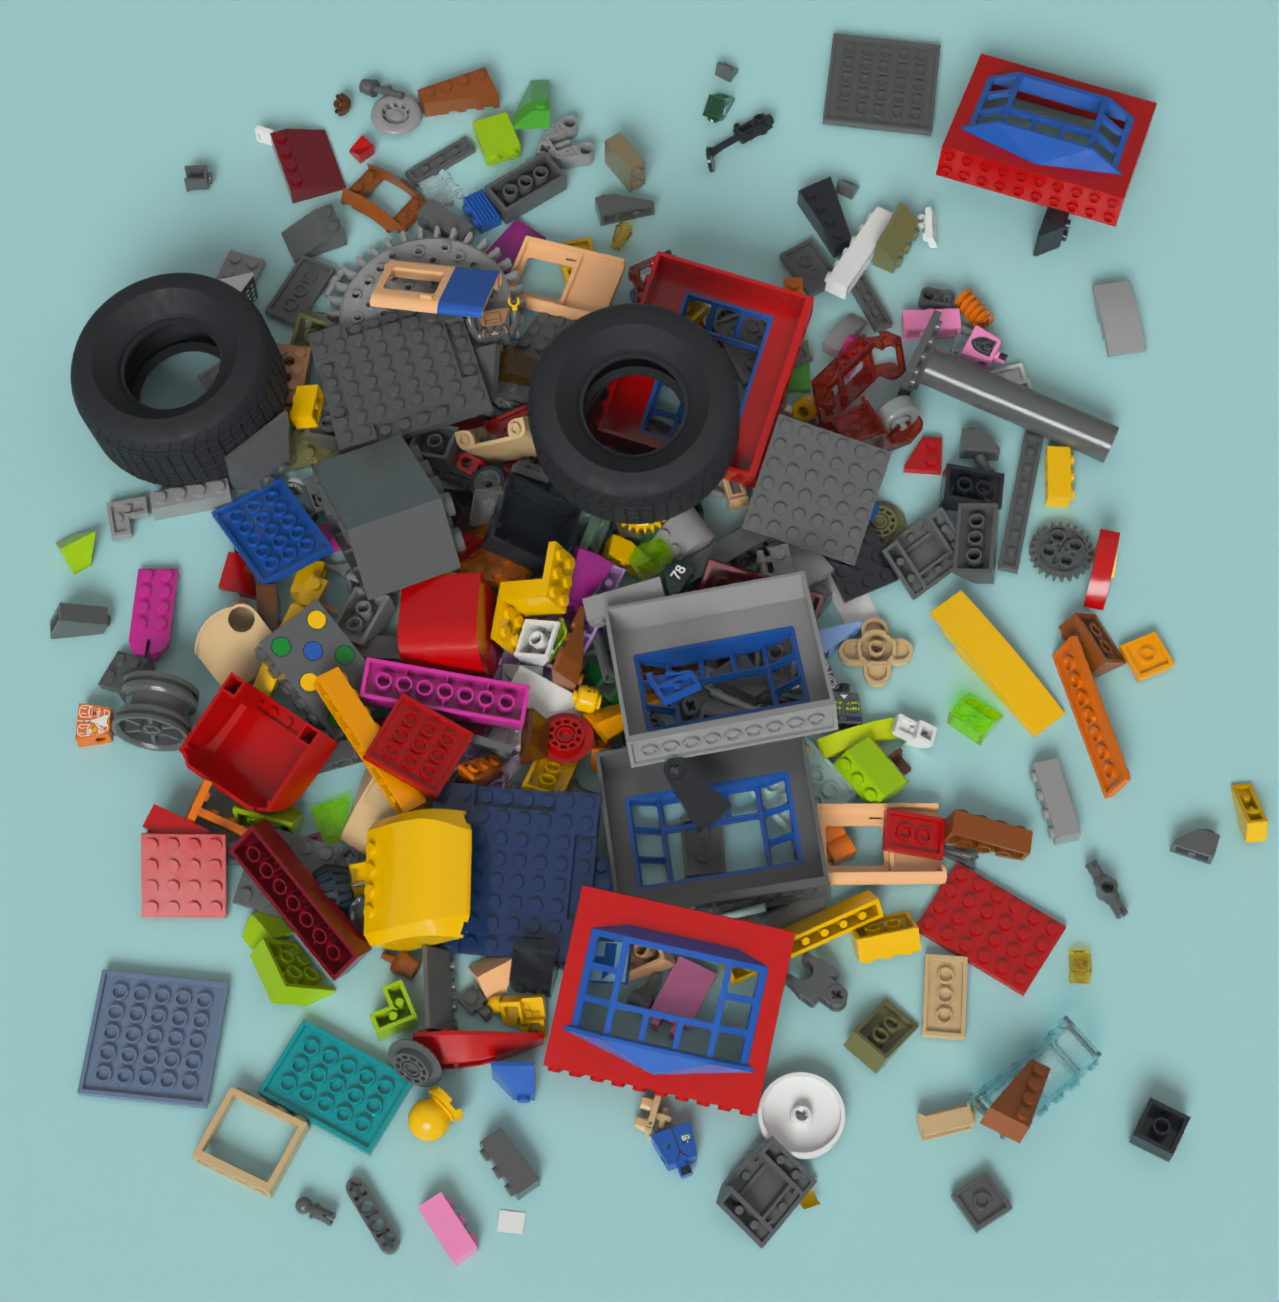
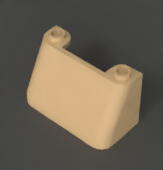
M528 416L511 420L508 423L509 436L496 439V434L487 433L485 426L454 432L456 442L462 450L488 465L537 455ZM487 435H491L493 440L480 442V437L486 438Z

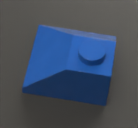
M491 1061L492 1079L513 1100H517L519 1103L535 1101V1062Z

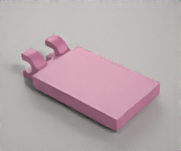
M678 956L675 962L676 966L669 973L651 1009L695 1019L717 977V973ZM652 1017L649 1028L657 1032L662 1021L665 1019ZM666 1020L673 1024L669 1031V1038L674 1040L677 1023ZM685 1024L683 1028L689 1030L691 1025Z

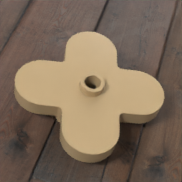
M869 618L862 625L861 638L848 639L842 642L839 647L838 656L840 661L847 666L862 667L864 681L871 687L880 688L889 682L891 666H904L911 661L913 647L905 639L891 638L888 626L882 619Z

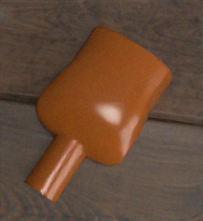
M386 951L381 955V959L391 963L390 971L393 974L403 976L410 981L416 976L422 964V961L412 957L405 951H400L396 956Z

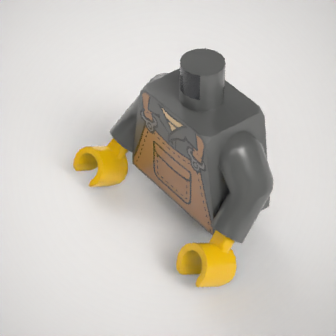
M509 297L508 304L512 307V310H510V307L483 311L482 319L465 318L469 333L478 342H482L483 346L494 343L501 346L500 353H502L503 345L511 343V337L515 336L520 327V310H518V306L521 300L519 297H517L516 305L511 303L512 299Z

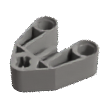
M566 115L544 132L537 145V156L546 152L560 169L589 166L594 162V146L590 142H581L571 146L570 140L578 135V120L573 115Z

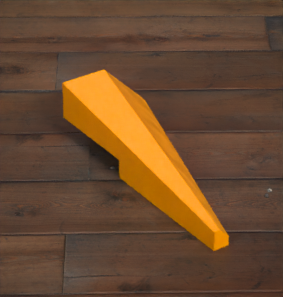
M656 693L646 695L647 704L663 706ZM620 703L595 710L592 714H582V717L591 725L593 731L595 730L606 745L624 733Z

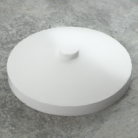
M794 1072L779 1077L766 1088L759 1103L758 1124L765 1140L773 1136L795 1159H811L829 1151L839 1140L845 1124V1107L840 1094L827 1080L812 1073Z

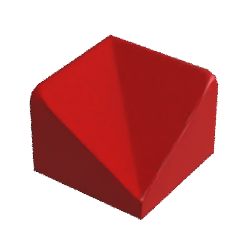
M362 135L349 150V153L361 164L375 154L374 145Z

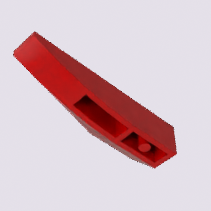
M442 1028L439 1031L431 1032L428 1029H421L418 1032H413V1040L429 1048L436 1055L442 1070L481 1066L489 1064L491 1061H501L525 1053L544 1044V1033H539V1031H452L450 1028Z

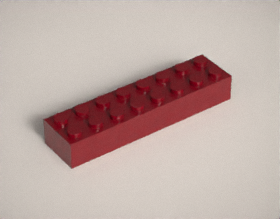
M267 819L252 825L229 849V852L334 981L349 973L372 950L336 903L324 894L325 891L320 889V884Z

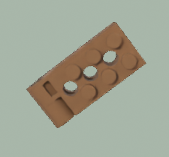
M276 343L282 355L287 374V397L284 411L288 413L289 418L296 387L308 385L313 355H311V348L307 346ZM289 418L290 426H295Z

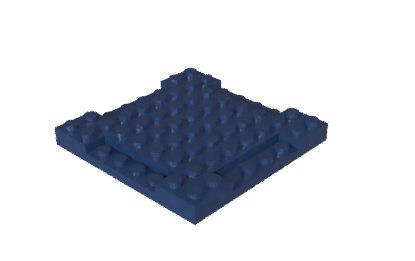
M446 782L436 801L433 799L432 809L461 810L467 813L464 817L466 823L470 824L472 829L470 917L468 922L463 924L461 934L464 935L463 938L431 945V947L446 950L453 954L512 958L513 946L516 942L556 952L557 962L566 963L582 885L594 887L602 795L567 791L550 792L484 787L475 784Z

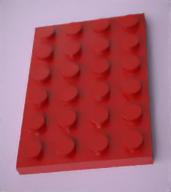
M959 862L956 863L947 877L946 883L941 886L917 923L919 934L956 956L968 957L969 964L1022 996L1027 992L1066 929V926Z

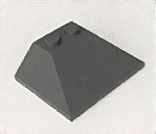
M283 411L224 457L233 489L262 490L266 486L273 484L275 479L281 474L283 475L289 471L292 465L293 439L286 411Z
M942 507L915 521L889 540L881 550L913 600L953 571L956 528Z
M771 1136L750 1150L721 1184L716 1204L760 1248H763L816 1184L817 1180Z

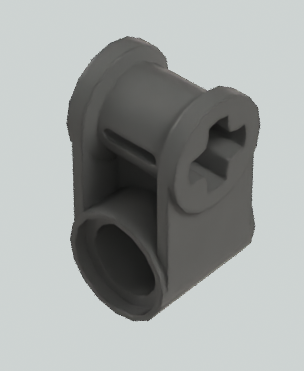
M925 287L921 290L918 307L921 310L928 308L944 309V307L954 309L952 304L955 299V293L952 290Z
M701 686L702 690L682 698L679 703L681 720H690L699 711L711 691Z

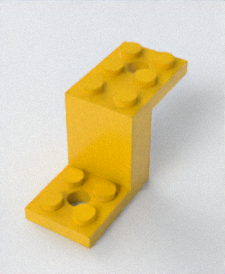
M552 541L548 544L542 579L500 582L490 638L510 654L515 652L524 624V617L566 614L569 604L570 587L572 586L573 569L575 568V558L559 543Z

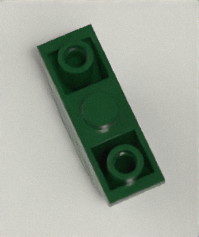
M589 662L583 670L585 675L584 683L597 688L599 694H602V697L612 705L618 704L619 697L616 680L613 679L614 682L606 683L603 680L601 669L592 662Z

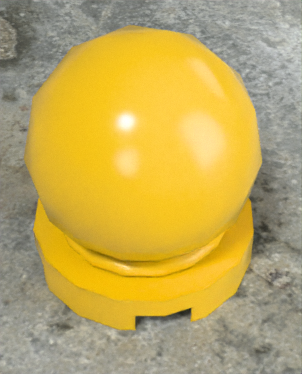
M435 1085L428 1090L429 1098L416 1102L408 1114L409 1130L416 1138L425 1142L440 1139L449 1130L450 1121L458 1123L464 1117L460 1108L455 1110L450 1104L452 1098L440 1087L436 1088Z

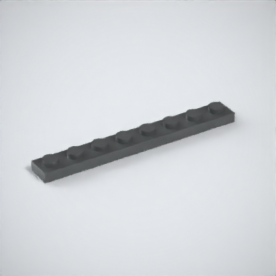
M1024 434L998 565L999 571L1014 574L1018 572L1044 437Z

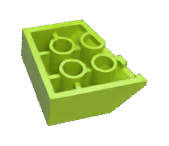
M262 938L250 954L273 1004L308 1006L334 994L336 991L332 985L327 986L322 980L325 976L310 965L311 959L296 941Z

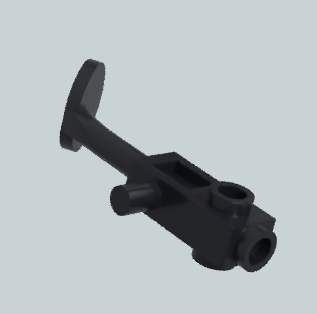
M762 113L755 115L752 120L743 125L735 123L733 126L734 135L712 148L711 146L706 147V157L710 173L715 172L714 157L719 152L738 141L745 144L759 135H765L768 130L773 128V117L770 114L765 115Z

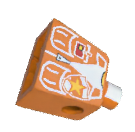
M79 703L75 736L79 747L112 742L114 714L111 708Z

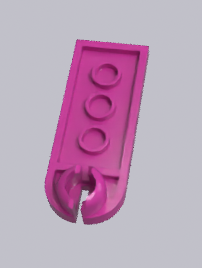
M138 569L129 644L131 651L136 656L147 658L146 651L150 647L149 655L152 663L159 661L170 647L179 579L178 569Z

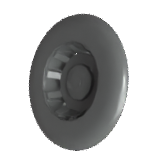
M400 1039L390 1045L388 1050L389 1061L402 1079L420 1087H432L439 1083L442 1077V1067L436 1055L429 1048L410 1039Z

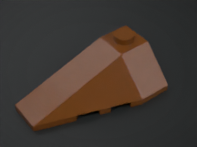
M582 606L579 607L572 622V633H567L564 647H560L552 667L553 683L571 691L577 690L578 686L583 685L585 679L583 674L585 614L584 607Z

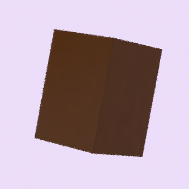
M529 708L521 732L519 764L546 758L548 754L550 722L534 708Z

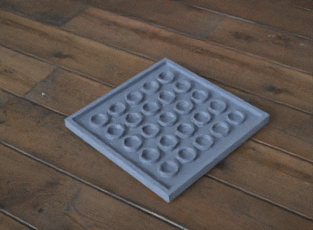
M102 969L77 1091L78 1095L207 1109L230 987L229 983Z

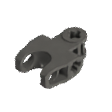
M805 953L802 956V963L812 972V976L808 979L800 980L793 975L787 974L786 986L800 1001L811 1008H814L820 1002L833 1012L842 1011L847 1005L848 993L842 985L836 982L840 976L839 972L826 961Z

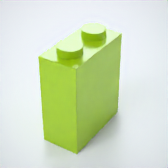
M507 112L472 121L473 134L486 166L497 165L500 162L521 157V145Z

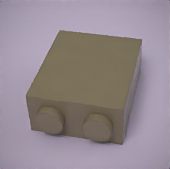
M620 132L606 139L605 164L629 192L640 189L645 184V161Z

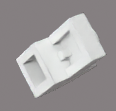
M899 713L895 715L891 734L903 739V744L915 748H929L934 744L938 728L923 720L916 722Z

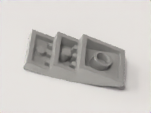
M1130 281L1093 285L1092 290L1097 320L1101 326L1102 338L1105 340L1107 356L1112 357L1145 352L1146 345Z

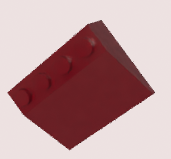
M284 129L270 133L272 147L292 203L346 188L325 130Z

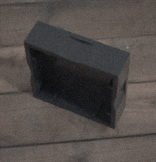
M511 473L502 485L481 548L543 576L549 542L556 541L568 552L570 537L576 529L581 509L563 496L548 492L537 484Z

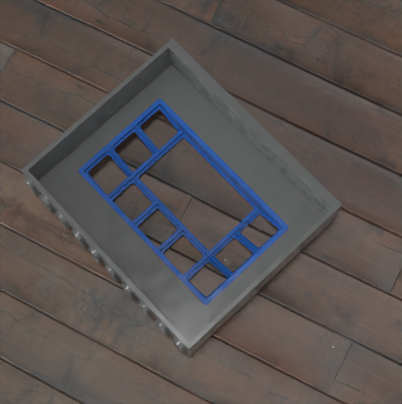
M804 736L678 759L728 801L729 795L750 791L755 792L758 812L732 816L731 809H729L725 813L724 818H719L707 828L720 824L728 825L759 820L767 866L674 881L668 834L681 832V828H685V831L696 829L692 823L666 826L664 805L680 803L664 775L663 767L666 762L631 768L627 745L622 746L620 749H602L600 752L595 753L600 794L603 797L602 808L614 892L717 915L765 903L766 908L831 898ZM672 766L670 774L673 772L677 774L679 767L673 768ZM784 781L787 803L765 811L761 790ZM632 806L657 807L660 827H635ZM789 810L792 831L769 839L766 818ZM636 834L660 835L664 856H639ZM794 839L797 861L773 865L771 847ZM640 863L664 864L666 866L668 882L644 886Z

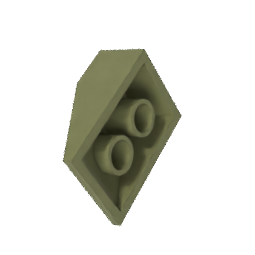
M886 998L853 1030L843 1046L877 1074L919 1026Z

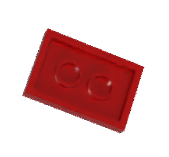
M887 808L884 810L882 851L940 861L944 856L946 819Z

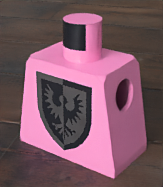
M976 325L961 352L960 359L985 370H990L994 362L1005 365L1009 355L1000 352L1002 341Z

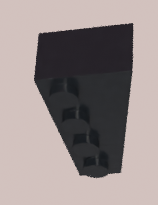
M831 176L798 190L797 204L833 258L842 255L843 250L850 246L851 235Z

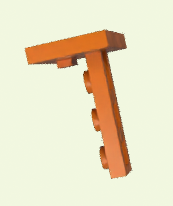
M204 779L199 786L185 819L194 822L197 817L241 837L251 826L247 825L245 828L239 825L240 821L228 816L225 819L219 816L220 812L209 808L208 811L201 808L203 802L207 803L211 794L208 791L213 783Z

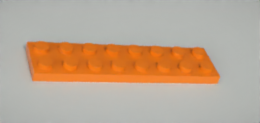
M1070 636L1052 655L1106 799L1113 797L1131 780L1130 772L1127 769L1123 753L1119 748L1116 735L1111 727L1109 716L1105 711L1082 645L1077 636Z

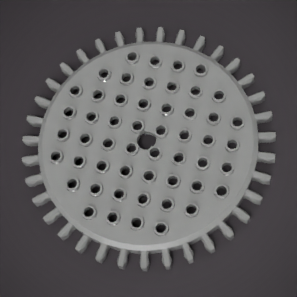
M435 226L434 236L425 238L422 227H418V239L409 240L406 232L401 231L400 238L402 243L393 246L392 241L385 237L386 250L379 253L373 245L369 246L373 258L368 262L362 257L357 256L355 259L361 269L357 273L348 268L344 270L346 277L351 279L349 285L342 282L335 283L337 291L344 293L343 298L329 297L331 305L340 306V311H326V316L329 320H339V324L344 323L345 327H349L380 317L383 314L400 310L368 307L372 292L383 271H379L385 268V264L389 260L471 268L476 265L473 269L501 271L500 290L493 289L490 295L493 299H488L484 311L510 307V310H512V307L508 304L509 297L512 299V296L524 294L525 292L522 284L509 287V283L520 279L518 271L515 270L504 275L503 271L512 267L511 260L508 257L497 264L495 260L502 255L500 248L496 247L487 255L484 252L489 246L486 238H483L475 247L471 245L474 241V236L470 231L463 241L457 240L458 232L456 228H452L449 238H442L440 227ZM389 278L385 289L432 294L436 292L440 282L398 278L393 281V279ZM520 299L521 302L518 309L526 308L525 299ZM511 300V303L516 305L517 300ZM520 314V323L525 324L524 314ZM466 326L473 349L482 347L483 343L478 342L469 333ZM520 329L517 330L513 338H521Z

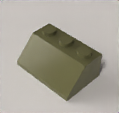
M901 202L875 246L873 265L890 273H894L896 268H900L904 254L909 253L912 240L916 241L920 232L918 230V220Z

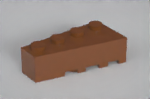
M485 67L417 90L419 105L425 117L449 114L450 111L466 112V109L474 108L484 110V107L490 106L499 108V94Z
M955 809L945 820L944 847L946 844L956 845L955 849L958 850L974 848L976 853L995 852V856L1023 861L1030 855L1033 831L1027 830L1023 826L1009 825L1002 820L995 821L988 819L984 815H973L966 810Z
M1030 1059L988 1108L980 1124L1020 1144L1030 1128L1051 1068Z

